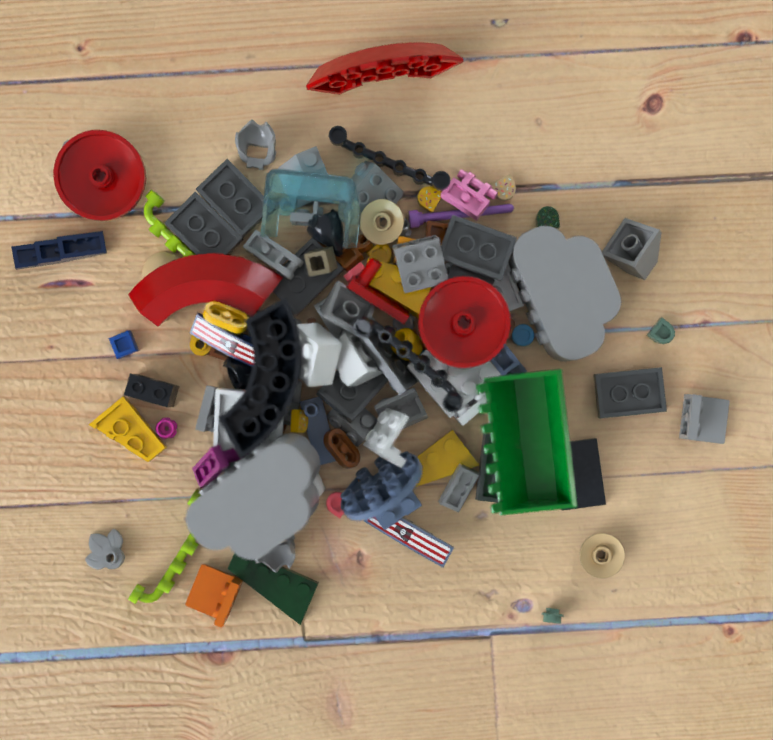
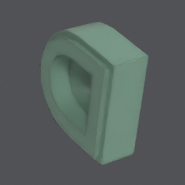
M661 317L648 332L647 336L658 344H666L673 340L675 330L669 322Z

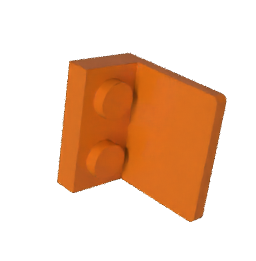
M202 564L185 605L216 618L213 625L222 628L229 617L243 580L209 565Z

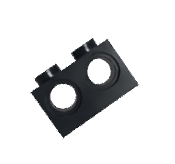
M130 373L124 395L164 407H174L179 386Z

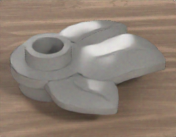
M112 529L108 536L97 533L91 534L89 548L92 553L85 558L86 563L97 570L105 567L108 569L119 568L125 560L124 552L121 550L123 544L121 534L116 529ZM112 554H113V556H114V560H113V561H111V555H112Z

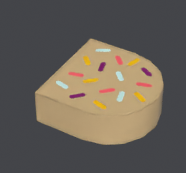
M510 174L490 183L492 189L498 192L496 198L500 201L510 200L515 194L516 186Z

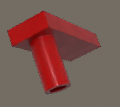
M371 257L358 278L354 275L351 277L347 288L405 324L409 318V311L369 286L382 266L381 262Z

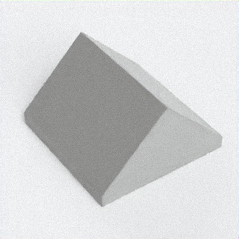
M337 281L321 306L320 312L324 318L356 335L353 329L355 322L360 317L371 319L375 305L348 289L347 285Z

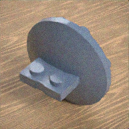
M408 451L401 453L400 456L407 460L402 468L378 457L374 463L379 470L374 476L371 475L366 467L360 469L356 473L357 477L340 496L342 499L341 509L349 519L355 521L375 517L382 528L386 530L405 515H409L421 507V502L413 492L423 472L422 464L417 456Z

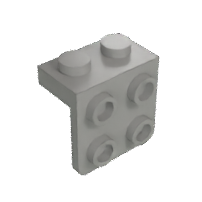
M365 161L356 167L355 174L351 179L346 180L342 184L341 191L337 195L344 201L352 203L362 213L363 209L374 200L386 199L396 204L403 196V191L375 163Z

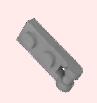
M258 230L254 231L243 246L246 251L290 281L294 277L293 273L304 263L299 257ZM286 260H289L290 263L285 268L283 264L286 262Z

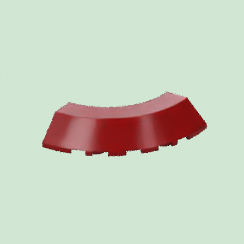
M408 42L381 45L355 51L324 63L313 74L306 85V89L340 95L351 89L363 86L362 82L374 80L378 82L404 75L431 79L464 61L463 57L442 44Z
M222 253L197 254L181 257L158 267L145 276L128 295L139 313L157 327L164 323L171 314L181 308L212 301L235 307L252 317L283 277L272 269L260 263L244 259V257Z

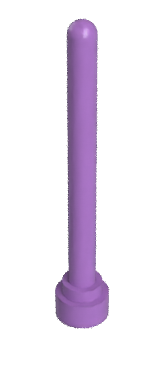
M512 204L488 206L481 216L511 213L514 210V206ZM418 210L408 211L410 229L419 228V225H423L428 220H450L452 215L461 218L470 216L460 210L424 214L422 211L418 212Z

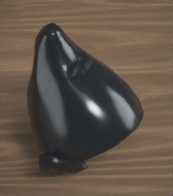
M332 209L330 213L321 216L314 214L312 219L308 221V234L327 247L333 246L334 254L341 256L343 254L344 232L338 211Z
M228 356L223 367H226L234 389L246 390L252 367Z

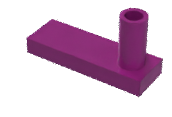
M220 444L213 446L192 468L200 489L216 479L229 466L228 463L241 460L234 447L223 451Z

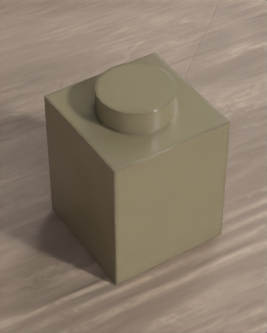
M333 246L313 249L304 254L309 277L331 273L338 268Z

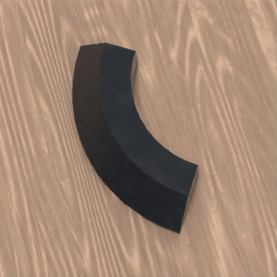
M286 298L245 320L254 350V365L243 395L228 411L218 417L241 459L259 447L274 432L286 415L297 389L301 367V344L297 323Z

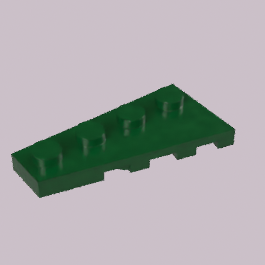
M235 553L228 567V570L301 625L319 582L283 566L275 573L264 563H256L255 559L241 558Z

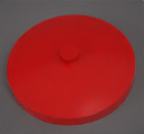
M90 130L77 134L63 145L55 160L53 177L56 191L70 210L84 218L95 221L118 219L129 213L138 204L144 193L146 185L144 162L136 148L116 133L106 130Z
M469 276L450 278L435 286L424 299L418 320L420 337L429 353L438 361L455 368H473L493 359L504 347L511 325L509 308L500 292L486 281Z

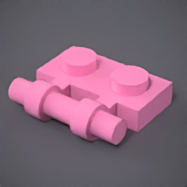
M461 169L457 177L462 181L460 182L453 177L448 188L441 192L440 198L477 221L490 204V200L485 197L488 196L494 200L498 192L492 189V185L487 182L484 184L476 179V175L473 173H467ZM469 186H472V187H474L475 189H477V190H479V191L476 192V191H474L473 189H471Z

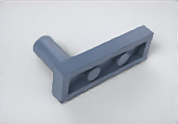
M320 397L300 401L301 410H304V413L308 416L307 433L309 441L319 455L320 465L335 462L336 460L326 449L323 442L325 433L330 430L323 400Z

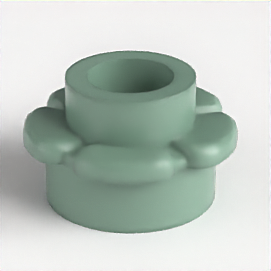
M546 608V612L541 614L543 615V622L561 624V617H564V615L559 614V609Z

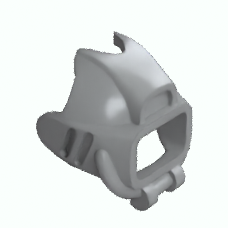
M251 119L240 132H236V148L241 160L247 163V168L255 167L259 168V170H264V166L274 161L276 157V138L273 129L267 122L263 125H258ZM248 146L268 148L266 158L248 157Z
M292 535L286 542H282L263 557L255 559V562L264 563L275 573L283 565H287L290 569L295 560V536Z

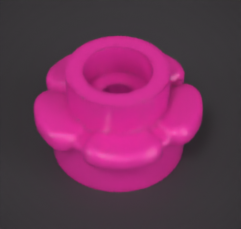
M168 417L162 418L155 427L158 436L162 439L173 438L178 428L177 423Z

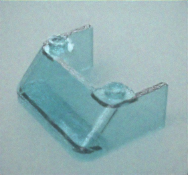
M272 169L268 172L265 180L260 237H277L279 215L289 216L291 212H295L298 199L315 200L339 204L338 216L345 223L343 248H357L361 209L356 185L351 178L284 169Z

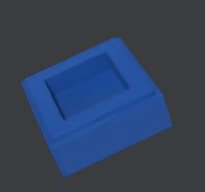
M131 330L108 338L117 359L139 351Z

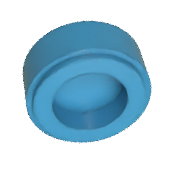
M526 324L516 326L512 332V341L521 347L531 344L534 339L533 329Z

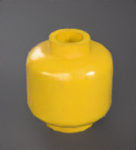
M402 328L396 331L395 337L401 342L404 340L410 341L413 345L412 351L419 356L423 350L422 339L410 328ZM390 344L392 351L396 353V349ZM401 358L402 360L410 361L407 358Z

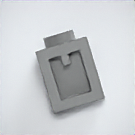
M314 200L313 213H310L309 210L297 209L296 212L290 213V222L292 225L309 226L308 221L312 219L314 214L323 215V207H320L319 201Z

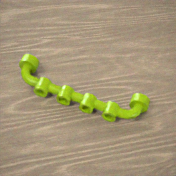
M151 189L145 196L148 200L144 205L143 211L146 220L152 225L149 231L158 238L162 235L168 241L165 243V246L175 253L178 250L184 255L183 257L196 255L164 223L153 215L154 206L160 208L165 201Z
M199 489L195 490L187 503L188 505H191L201 496ZM191 533L154 592L146 594L143 592L145 587L137 584L128 598L129 601L135 604L138 600L144 603H152L157 601L164 592L167 594L170 592L175 584L172 578L176 573L179 575L182 573L187 564L184 562L187 554L192 556L199 545L195 542L196 539Z

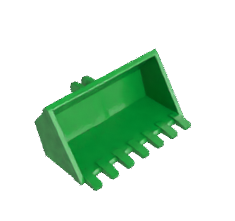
M562 369L510 373L484 378V383L477 384V393H485L487 403L479 405L480 414L488 413L489 423L483 424L481 429L483 434L490 433L491 443L484 445L485 454L493 453V463L486 465L487 474L495 473L496 479L495 483L488 486L489 493H497L498 502L491 505V513L510 515L577 507Z

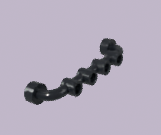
M334 126L329 131V139L333 145L342 146L352 151L353 155L358 159L366 157L373 160V163L378 167H389L393 169L394 174L397 176L405 174L413 178L414 183L417 185L425 183L433 186L438 191H443L450 184V176L444 171L436 172L433 177L429 176L423 169L415 170L406 166L403 160L395 161L386 157L382 151L374 152L366 148L362 142L354 143L347 140V132L341 126ZM357 148L363 149L361 153H357L355 150ZM380 156L383 158V161L378 162L375 159ZM401 165L403 170L398 171L396 166ZM421 174L424 178L419 180L416 178V175Z
M360 317L355 322L353 329L356 335L367 337L374 330L379 334L381 342L391 344L396 349L399 357L410 360L417 372H424L432 379L431 382L435 387H442L447 392L443 400V406L447 411L457 412L461 408L463 398L456 388L447 381L448 375L446 371L441 369L434 370L430 366L428 356H418L412 351L413 345L410 341L404 340L401 342L395 337L396 332L392 326L387 325L383 327L380 323L368 317Z

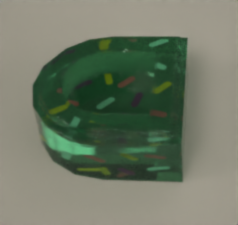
M550 206L540 209L536 215V227L551 226L559 229L560 222L557 210Z

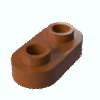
M332 429L325 433L323 438L324 446L338 464L343 468L356 467L360 462V452L344 431Z

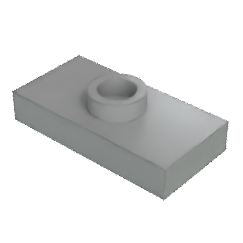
M459 463L438 500L439 504L459 513L480 475L479 472Z

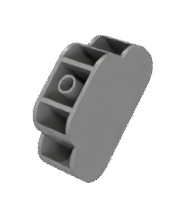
M551 226L536 227L522 234L515 242L508 262L511 269L509 273L513 282L518 286V294L522 303L528 309L526 313L528 321L531 325H535L537 330L535 336L539 345L543 344L546 352L558 361H572L593 354L603 344L605 338L603 324L611 321L617 315L621 306L620 293L601 249L596 242L588 237L575 236L566 240L559 230Z
M296 433L284 434L273 442L268 439L199 491L201 496L187 510L186 523L189 531L198 543L207 549L221 550L229 546L236 555L244 559L254 560L263 557L301 530L308 522L309 517L317 509L319 494L312 482L320 470V458L317 451L305 437Z

